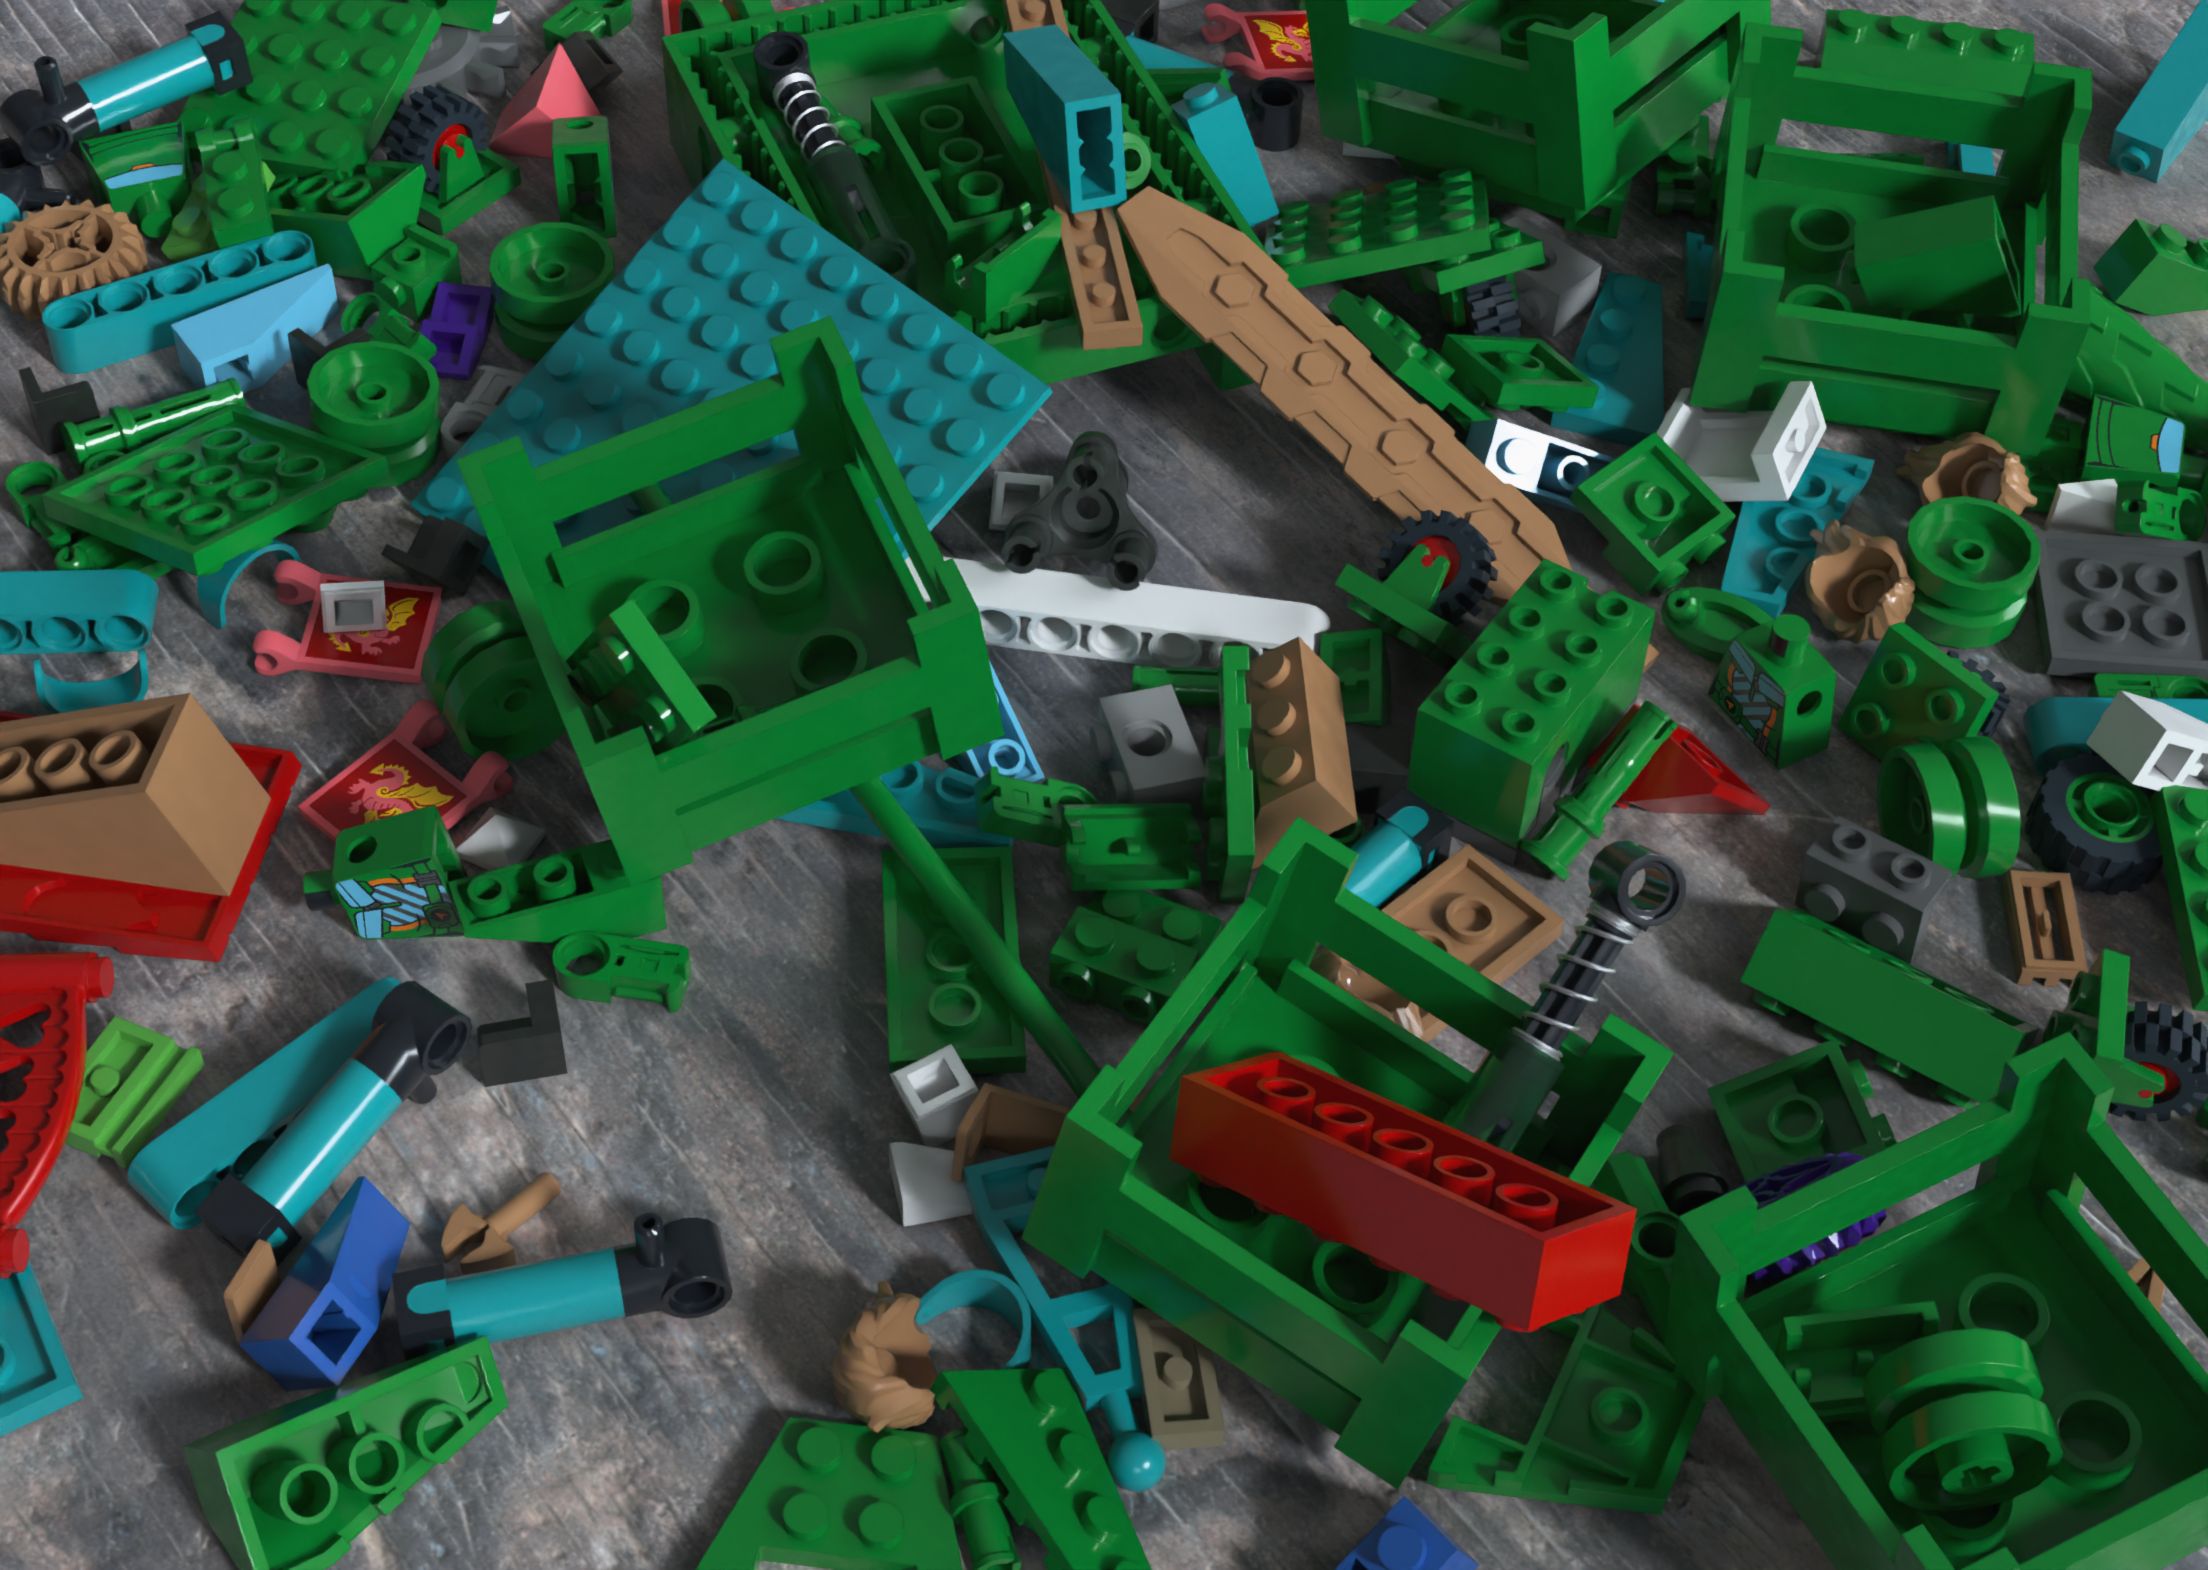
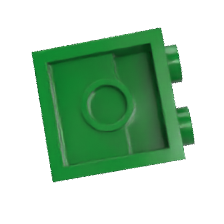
M1446 334L1440 356L1455 369V372L1449 379L1466 396L1481 406H1484L1485 402L1488 401L1491 405L1508 411L1539 406L1548 411L1564 413L1568 410V407L1593 408L1599 386L1542 339Z
M1656 432L1578 485L1569 498L1609 541L1601 555L1641 597L1654 587L1661 594L1670 591L1689 572L1685 565L1692 559L1700 566L1712 560L1727 544L1722 534L1736 517Z
M1096 890L1086 908L1077 906L1050 952L1049 986L1062 990L1072 998L1089 1000L1121 1012L1133 1021L1151 1023L1222 931L1225 920L1143 890Z
M1836 1038L1707 1089L1745 1182L1760 1177L1762 1173H1770L1782 1168L1786 1164L1799 1163L1809 1157L1815 1159L1828 1153L1837 1155L1847 1152L1868 1158L1897 1144L1885 1114L1882 1113L1871 1117L1864 1102L1875 1097V1094L1860 1059L1846 1062Z

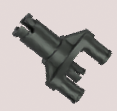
M1088 431L1079 435L1070 448L1064 471L1054 488L1044 498L1012 518L1006 528L1005 544L1001 552L1002 559L1009 556L1007 562H1005V566L1014 573L1025 574L1033 571L1041 558L1056 555H1078L1106 564L1108 580L1119 590L1130 591L1140 586V579L1144 581L1146 574L1151 571L1156 562L1158 545L1155 537L1139 522L1128 506L1126 492L1129 488V474L1126 466L1118 458V449L1114 441L1107 434L1099 431Z

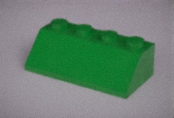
M1826 9L1815 57V68L2022 96L2033 63L2035 62L2034 34L2022 33L2011 28L1997 30L1972 27L1961 22L1940 23L1923 21L1904 15L1891 17L1866 14L1855 9L1843 11Z
M1775 909L1740 979L1741 982L1756 989L1752 999L1758 1004L1784 1016H1789L1792 1008L1816 1020L1812 1030L1828 1040L1836 1038L1838 1044L1844 1047H1849L1854 1039L1876 1050L1877 1053L1873 1061L1881 1067L1908 1079L1911 1078L1915 1070L1939 1082L1935 1090L1937 1095L1967 1110L1974 1107L1976 1102L1981 1104L1997 1096L2005 1061L2028 1051L2040 1028L1886 951L1879 950L1870 943L1801 909Z

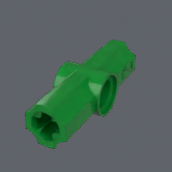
M1629 1151L1610 1155L1589 1188L1637 1208L1622 1285L1628 1293L1641 1300L1660 1341L1664 1344L1679 1216L1669 1211L1643 1157H1634L1630 1155ZM1650 1254L1658 1255L1662 1258L1651 1256Z

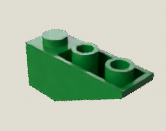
M2135 219L2093 266L2112 300L2117 304L2151 316L2208 309V240L2199 238L2198 241L2186 238L2167 224H2160L2157 227Z
M611 839L448 882L465 938L558 943L567 935L581 931L634 938L667 929L661 877L658 876L631 887Z

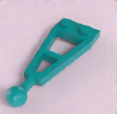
M1055 1145L964 1167L963 1183L984 1244L1002 1274L1014 1281L1025 1294L1031 1310L1032 1324L1058 1367L1066 1369L1085 1412L1103 1409L1114 1441L1107 1454V1466L1114 1482L1121 1488L1132 1492H1141L1152 1488L1160 1481L1165 1472L1166 1455L1158 1441L1151 1439L1150 1434L1141 1431L1131 1400L1141 1398L1140 1392L1142 1387L1132 1318V1309H1134L1132 1297L1107 1281L1105 1286L1050 1299L1011 1234L1025 1230ZM1111 1318L1118 1369L1095 1375L1069 1329Z

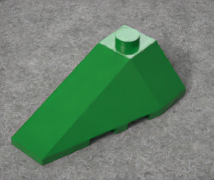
M386 160L369 162L365 167L366 173L353 174L351 177H343L339 172L340 168L324 170L320 175L309 177L303 181L298 180L295 172L274 174L276 178L268 191L274 233L286 230L306 233L312 238L318 267L329 264L333 274L337 276L361 278L365 281H373L370 267L408 238L407 228L414 223L417 224L426 178V171L420 163Z
M478 1335L338 1385V1387H333L254 1415L183 1445L182 1449L204 1516L239 1570H324L332 1566L352 1548L349 1543L380 1515L387 1516L405 1500L403 1494L437 1463L444 1464L509 1404L487 1335Z

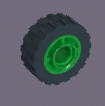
M2079 754L2070 760L2065 758L2056 764L2054 770L2050 769L2047 772L2028 809L2025 834H2029V846L2033 853L2038 854L2041 858V863L2048 870L2070 873L2072 883L2081 886L2082 890L2092 893L2094 891L2105 892L2106 895H2118L2120 891H2128L2130 893L2139 890L2141 884H2148L2154 879L2163 864L2150 797L2156 790L2132 784L2099 754L2097 756Z

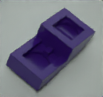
M448 282L438 283L430 320L423 319L420 333L437 347L435 355L429 362L436 369L438 377L469 381L483 352L494 317L496 299L491 287Z

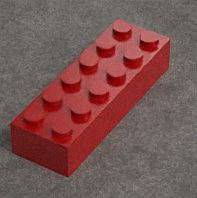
M1279 1051L1181 1076L1169 1160L1196 1172L1198 1180L1204 1184L1218 1188H1230L1253 1199V1205L1260 1211L1274 1215H1286L1309 1226L1311 1234L1321 1240L1332 1243H1345L1370 1255V1262L1379 1268L1394 1272H1405L1430 1284L1431 1291L1439 1297L1452 1301H1466L1493 1314V1320L1498 1325L1509 1330L1518 1332L1536 1331L1540 1326L1571 1314L1582 1313L1586 1308L1621 1294L1637 1211L1635 1207Z

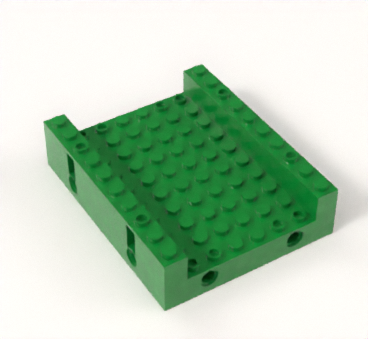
M832 0L661 37L670 143L694 190L722 159H725L1045 384L1191 348L1197 353L1220 392L1254 383L1213 343H1205L1160 301L1116 216L1117 208L1121 205L1113 206L1143 325L1142 346L1117 347L1114 349H1082L1062 259L1060 260L1059 267L987 324L940 299V290L945 287V264L957 253L960 254L963 260L961 268L963 270L1013 231V212L1023 202L1028 201L1030 204L1031 212L1029 219L1034 227L1039 224L1041 214L1050 208L1034 140L1006 86L1002 33H1008L1009 31L1001 0ZM1061 0L1070 39L1121 93L1123 132H1130L1139 136L1146 143L1150 151L1151 168L1149 174L1138 187L1126 189L1127 201L1147 186H1150L1244 233L1269 256L1100 0ZM779 31L794 32L802 36L808 44L811 71L816 80V89L840 115H849L857 119L864 129L865 137L877 141L886 152V164L880 176L868 185L856 186L864 211L860 214L865 226L850 229L847 216L833 188L825 190L823 185H819L814 181L809 171V163L803 159L800 153L801 147L795 143L792 137V130L784 121V113L766 106L760 99L753 50L756 43L763 36ZM838 134L837 139L846 143V141ZM859 153L855 155V158L863 167H867L868 163Z

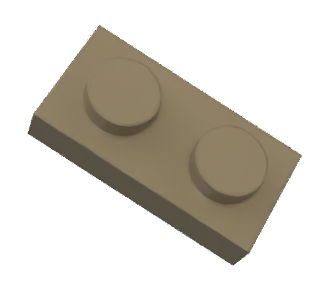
M1149 1308L1132 1309L1142 1379L1140 1395L1146 1433L1150 1434L1151 1439L1158 1441L1164 1450L1222 1446L1226 1430L1212 1350Z

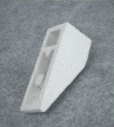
M2119 690L2110 706L2103 712L2099 723L2086 744L2132 784L2161 791L2162 787L2172 785L2208 790V724L2162 702Z

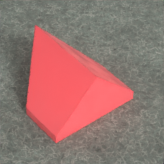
M560 42L501 112L489 143V149L493 152L505 155L553 159L552 120L569 117L602 116Z

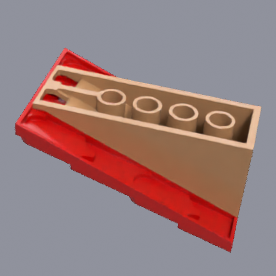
M191 693L45 716L0 711V931L28 934L31 938L38 941L116 947L121 954L220 962L229 942L228 935L232 934L250 892L251 888L249 886L255 880L271 842L270 836L274 835L292 792L290 789L296 783L302 764L293 752L289 750L228 742Z

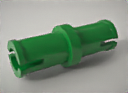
M966 1427L957 1428L943 1436L939 1444L941 1453L945 1458L954 1493L949 1501L953 1521L963 1527L973 1566L972 1570H1021V1560L1017 1555L1006 1515L1008 1508L1003 1502L1008 1495V1490L1003 1484L997 1482L994 1468L990 1462L978 1465L962 1440L967 1434L968 1429Z

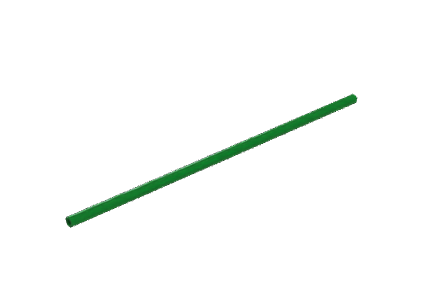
M658 482L628 493L643 515L674 504ZM878 776L849 788L848 790L1080 1099L1101 1070L881 778ZM1129 1107L1115 1124L1119 1128H1122L1132 1115Z

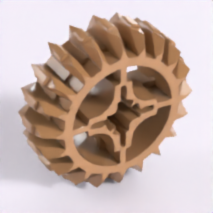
M67 199L61 206L50 207L44 203L43 209L39 212L23 211L21 222H7L6 233L0 234L2 301H5L10 306L12 313H24L28 322L41 319L44 308L60 298L148 272V258L143 237L138 232L137 225L129 221L126 212L114 213L110 204H103L95 208L90 199L85 200L80 205H71Z

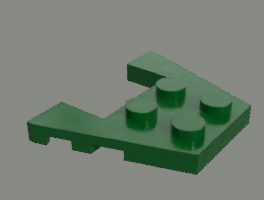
M1342 289L1327 306L1394 375L1441 411L1446 409L1467 431H1469L1473 421L1498 419L1494 414L1466 396L1449 379L1455 372V369L1433 349L1429 348L1427 350L1419 341L1422 338L1421 335L1398 315L1393 316L1371 296L1368 295L1363 300Z
M1249 645L1222 646L1217 671L1221 727H1207L1203 748L1205 782L1201 783L1202 821H1209V842H1205L1204 871L1206 881H1216L1218 904L1243 903L1245 901L1255 858L1253 769H1249L1247 748L1251 732V704H1246L1245 673L1250 670Z
M1602 1302L1586 1308L1582 1313L1571 1314L1542 1326L1574 1339L1528 1444L1519 1443L1454 1415L1429 1467L1426 1484L1443 1489L1661 1515L1708 1401L1703 1403L1662 1342L1641 1326L1633 1331L1603 1308Z
M789 1417L695 1570H758L761 1561L834 1570H963L953 1516L949 1505V1495L937 1434L882 1428L876 1433L867 1426Z

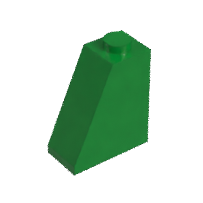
M1994 195L1854 225V249L1846 251L1847 269L1851 283L1853 285L1861 283L1869 305L1999 317L2021 315L2019 271Z

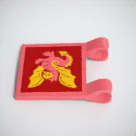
M1219 3L1208 4L1205 7V18L1210 22H1219L1211 26L1202 25L1201 33L1204 39L1210 43H1219L1240 33L1249 55L1247 57L1239 52L1227 53L1223 57V64L1226 69L1231 71L1238 70L1236 71L1237 73L1257 80L1268 77H1282L1292 81L1315 80L1306 10L1235 12Z
M294 560L279 562L274 573V579L279 583L276 590L277 600L286 605H298L312 600L313 603L301 643L273 630H262L257 633L253 642V651L257 653L254 665L258 673L275 676L293 670H304L421 684L423 655L433 638L443 599V588L384 581L387 629L324 633L320 584L382 580L324 574Z
M421 699L408 710L396 730L297 807L303 817L335 843L336 836L343 829L436 805L446 829L449 830L481 803L503 797L512 789L514 782L511 775L505 772L509 767L507 760L494 751H488L474 763L462 782L420 749L440 742L447 733L445 724L438 719L442 713L436 704L428 699Z

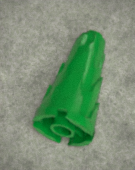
M2090 283V326L2062 396L2090 407L2094 394L2103 395L2181 420L2186 425L2184 447L2201 456L2203 453L2208 454V382L2193 372L2175 352L2152 337L2130 314L2102 296L2103 292Z

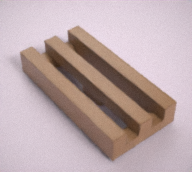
M2008 870L2004 873L2000 884L2017 985H2031L2034 977L2042 978L2043 986L2057 987L2059 979H2068L2069 987L2071 988L2078 972L2084 971L2088 973L2070 873ZM2022 886L2027 888L2039 959L2034 958ZM2044 888H2052L2065 961L2056 960L2051 933L2052 925L2049 910H2047Z

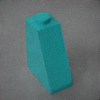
M1203 83L1187 90L1183 95V100L1170 106L1249 226L1253 227L1279 214L1237 95L1219 83Z

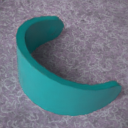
M274 538L273 542L268 546L256 550H248L225 562V566L220 571L210 575L198 576L197 596L207 621L218 630L227 625L225 602L228 592L237 576L250 562L266 552L274 551L279 562L294 560L301 563L299 554L294 547Z
M145 649L138 650L137 663L124 674L95 682L77 683L56 680L44 673L41 668L40 659L33 660L37 695L41 704L51 714L141 701L148 691L149 677Z
M982 1269L958 1272L943 1279L920 1299V1308L914 1317L918 1325L927 1323L946 1310L958 1307L975 1306L1001 1315L1010 1322L1020 1339L1015 1354L1002 1369H1028L1031 1357V1310L1023 1291L1006 1275Z

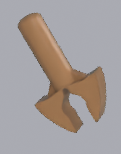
M543 1172L495 1211L487 1215H475L461 1203L452 1213L442 1236L441 1247L445 1263L459 1254L464 1246L470 1243H483L479 1248L471 1251L459 1261L462 1275L516 1265L514 1247L507 1242L508 1236L560 1195L561 1187L558 1180L552 1174Z

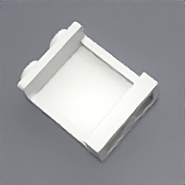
M1812 381L1790 382L1775 410L1747 411V414L1739 412H1705L1702 407L1689 405L1690 388H1682L1671 408L1666 412L1664 420L1656 432L1722 502L1788 501L1827 428Z

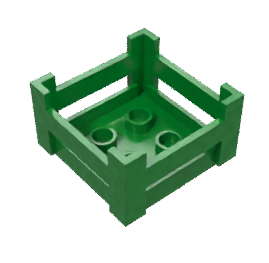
M1305 0L1322 136L1398 156L1401 158L1403 173L1431 181L1439 180L1438 175L1444 171L1462 167L1470 168L1472 175L1484 176L1487 197L1572 222H1577L1697 125L1699 123V114L1730 90L1746 22L1771 25L1770 0H1666L1664 3L1655 0H1464L1421 33H1416L1385 24L1419 0Z
M1746 22L1712 159L1709 198L1718 200L1708 305L1693 360L1689 405L1746 414L1747 411H1773L1790 382L1812 381L1825 423L1954 441L1957 436L1966 432H1978L1996 440L2006 451L2038 456L2090 326V280L2078 278L2079 143L2092 111V69L2034 62L2023 95L2016 96L1796 65L1803 42L1802 29ZM1782 119L2001 149L2004 151L1996 174L1992 176L1775 144ZM1994 195L2019 271L2021 315L1999 317L1869 305L1861 283L1853 285L1847 269L1846 251L1854 249V225ZM2046 236L2044 304L2035 303L2036 245L2042 246Z
M831 315L769 339L778 374L532 468L519 435L456 459L631 887L694 862L691 855L693 851L939 752L942 759L946 760L1005 736L979 609L953 558L944 561L862 397L854 361ZM790 430L794 431L800 454L798 456L565 547H562L553 524L556 521ZM880 497L935 609L929 611L875 499ZM630 599H633L717 717L710 722L734 715L736 706L745 703L747 706L753 704L756 709L830 684L833 685L686 744L684 741L676 748L654 756L643 726L609 738L607 730L612 727L611 723L597 704L590 708L575 693L567 677L572 672V669L566 663V660L610 613Z
M1298 816L1261 863L1246 900L1116 1068L1106 1064L1066 1115L1021 1239L1081 1279H1084L1089 1270H1092L1338 1434L1340 1437L1334 1448L1398 1490L1502 1326L1498 1325L1493 1320V1314L1466 1301H1452L1439 1297L1431 1291L1430 1284L1405 1272H1394L1379 1268L1370 1262V1255L1345 1243H1332L1321 1240L1311 1234L1309 1226L1286 1215H1274L1260 1211L1253 1205V1199L1230 1188H1218L1204 1184L1198 1180L1196 1172L1169 1160L1181 1076L1279 1051L1590 1187L1671 1060L1674 1052L1610 1013L1592 1043L1570 1031L1559 1048V1051L1563 1054V1057L1559 1058L1560 1062H1557L1555 1067L1549 1064L1538 1083L1560 1096L1547 1119L1518 1102L1509 1116L1513 1122L1507 1131L1492 1141L1481 1136L1477 1131L1469 1127L1471 1107L1477 1097L1480 1099L1484 1098L1492 1084L1311 970L1309 966L1319 944H1321L1499 1058L1503 1056L1512 1041L1507 1037L1508 1032L1512 1031L1511 1027L1520 1028L1524 1022L1521 1018V1012L1531 1011L1533 1006L1347 890L1345 886L1359 854ZM1213 995L1218 997L1219 1000L1123 1127L1119 1128L1115 1124Z
M2069 1031L2005 1061L1997 1096L1757 1210L1758 1202L1746 1185L1678 1217L1663 1345L1703 1403L1716 1396L1719 1397L1836 1570H2161L2208 1545V1374L2079 1213L2085 1187L2089 1189L2207 1338L2208 1247L2105 1122L2115 1086ZM1980 1163L1974 1189L1743 1300L1747 1275ZM1934 1301L1940 1318L1938 1333L1983 1328L2007 1331L2025 1340L2034 1356L2044 1389L2040 1401L2046 1404L2053 1418L2063 1451L2057 1470L2039 1486L2021 1495L1977 1509L1948 1512L1913 1508L1896 1500L1888 1487L1879 1453L1883 1438L1879 1437L1871 1423V1419L1864 1418L1822 1423L1775 1356L1783 1317Z

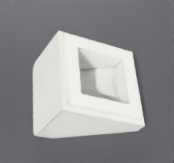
M995 471L989 530L1006 531L1008 524L1016 514L1037 503L1054 488L1053 476Z
M2115 479L2058 484L2044 526L2046 531L2120 536L2114 529L2118 486Z
M384 580L320 584L324 633L387 629Z
M952 1044L890 1074L892 1082L925 1146L935 1148L956 1137L959 1124L978 1095L979 1090Z
M905 1142L889 1143L890 1172L903 1227L972 1214V1207L964 1183L951 1180L954 1151Z

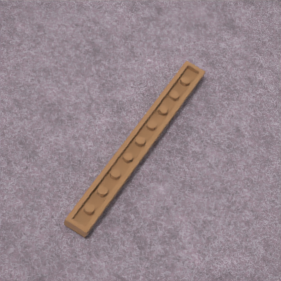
M1001 0L1009 32L1057 24L1070 38L1061 0ZM1035 144L1049 207L1062 215L1061 259L1082 349H1114L1117 347L1142 346L1143 325L1113 206L1072 214L1068 210Z

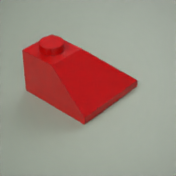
M1634 704L1589 757L1586 763L1591 768L1595 766L1618 735L1631 722L1634 715L1641 708L1640 706ZM1678 724L1676 730L1671 733L1667 740L1662 743L1644 769L1615 802L1616 805L1623 809H1627L1633 804L1654 813L1764 815L1771 807L1764 798L1689 728Z

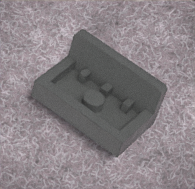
M1837 816L1805 853L1795 905L1810 912L1816 918L1827 921L1869 942L1875 948L1887 951L1911 964L1923 948L1933 905L1950 884L1952 872L1948 868L1844 817Z

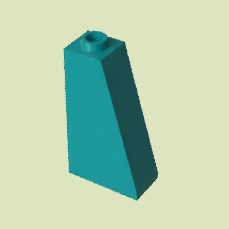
M2200 0L2114 131L2108 163L2119 167L2130 175L2140 176L2157 183L2208 119L2207 0Z
M1057 24L1002 33L1007 89L1068 210L1073 214L1121 205L1127 202L1121 93Z

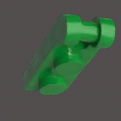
M1699 115V123L1654 159V214L1671 215L1672 210L1691 212V217L1709 218L1712 199L1709 198L1710 179L1697 166V154H1710L1709 116Z
M250 117L233 121L234 127L215 132L212 127L195 131L201 154L212 231L220 249L275 235L260 146Z

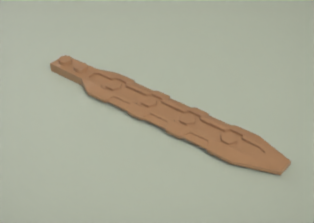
M1147 186L1117 208L1116 216L1160 301L1205 343H1213L1260 388L1259 395L1287 421H1295L1344 468L1343 474L1371 501H1379L1400 522L1409 516L1417 522L1422 520L1421 511L1431 510L1437 516H1440L1441 510L1452 512L1457 518L1461 516L1489 541L1487 545L1494 550L1497 559L1491 562V565L1498 570L1497 581L1489 580L1488 587L1494 591L1490 601L1481 597L1482 600L1503 608L1544 558L1572 571L1554 523L1512 483H1503L1454 437L1455 430L1427 404H1419L1370 358L1371 352L1344 326H1335L1288 282L1289 275L1248 236L1150 186ZM1650 643L1648 644L1642 674L1654 665L1660 654Z

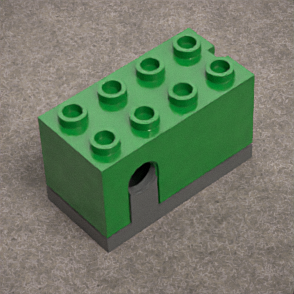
M1546 558L1537 566L1418 708L1409 766L1407 789L1454 821L1452 837L1511 867H1514L1524 854L1519 849L1520 844L1525 839L1533 840L1555 812L1552 805L1559 796L1563 797L1565 793L1570 795L1591 769L1586 761L1634 704L1636 705L1656 610L1612 589L1608 594H1598L1587 588L1588 578Z

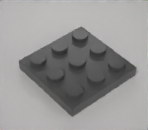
M2033 530L2041 544L2040 563L2033 581V589L2047 675L2094 678L2099 673L2191 675L2208 681V542Z

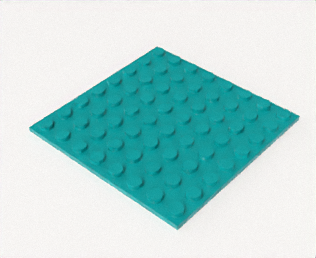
M722 159L426 485L410 505L424 517L433 515L442 520L445 517L467 526L488 540L456 459L519 435L532 468L778 374L769 339L831 315L854 361L862 397L931 532L1053 392L1041 380L731 163ZM790 430L659 481L658 484L674 504L800 455L794 431ZM629 494L556 521L553 524L562 547H565L644 515ZM879 497L875 501L904 560H906L909 555ZM489 545L481 564L506 584L492 547Z

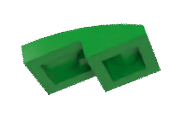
M2053 418L2038 456L2016 453L2020 456V463L2026 468L2025 475L2029 478L2028 488L2031 494L2037 497L2036 506L2025 507L2024 509L2049 513L2058 484L2076 482V466L2081 452L2079 422Z

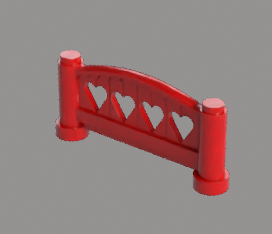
M95 952L0 954V1029L35 1013H50V1017L40 1025L41 1032L44 1035L42 1040L32 1047L19 1048L0 1037V1074L19 1065L28 1064L33 1066L32 1071L22 1079L26 1087L24 1094L14 1101H0V1120L5 1118L16 1120L15 1124L4 1134L9 1143L7 1148L0 1153V1279H8L12 1273H22L27 1267L29 1260L28 1235L24 1229L15 1228L23 1219L49 1177L63 1149L76 1114L86 1064V1004L96 1003L99 998H108L113 991V964L109 957H99Z

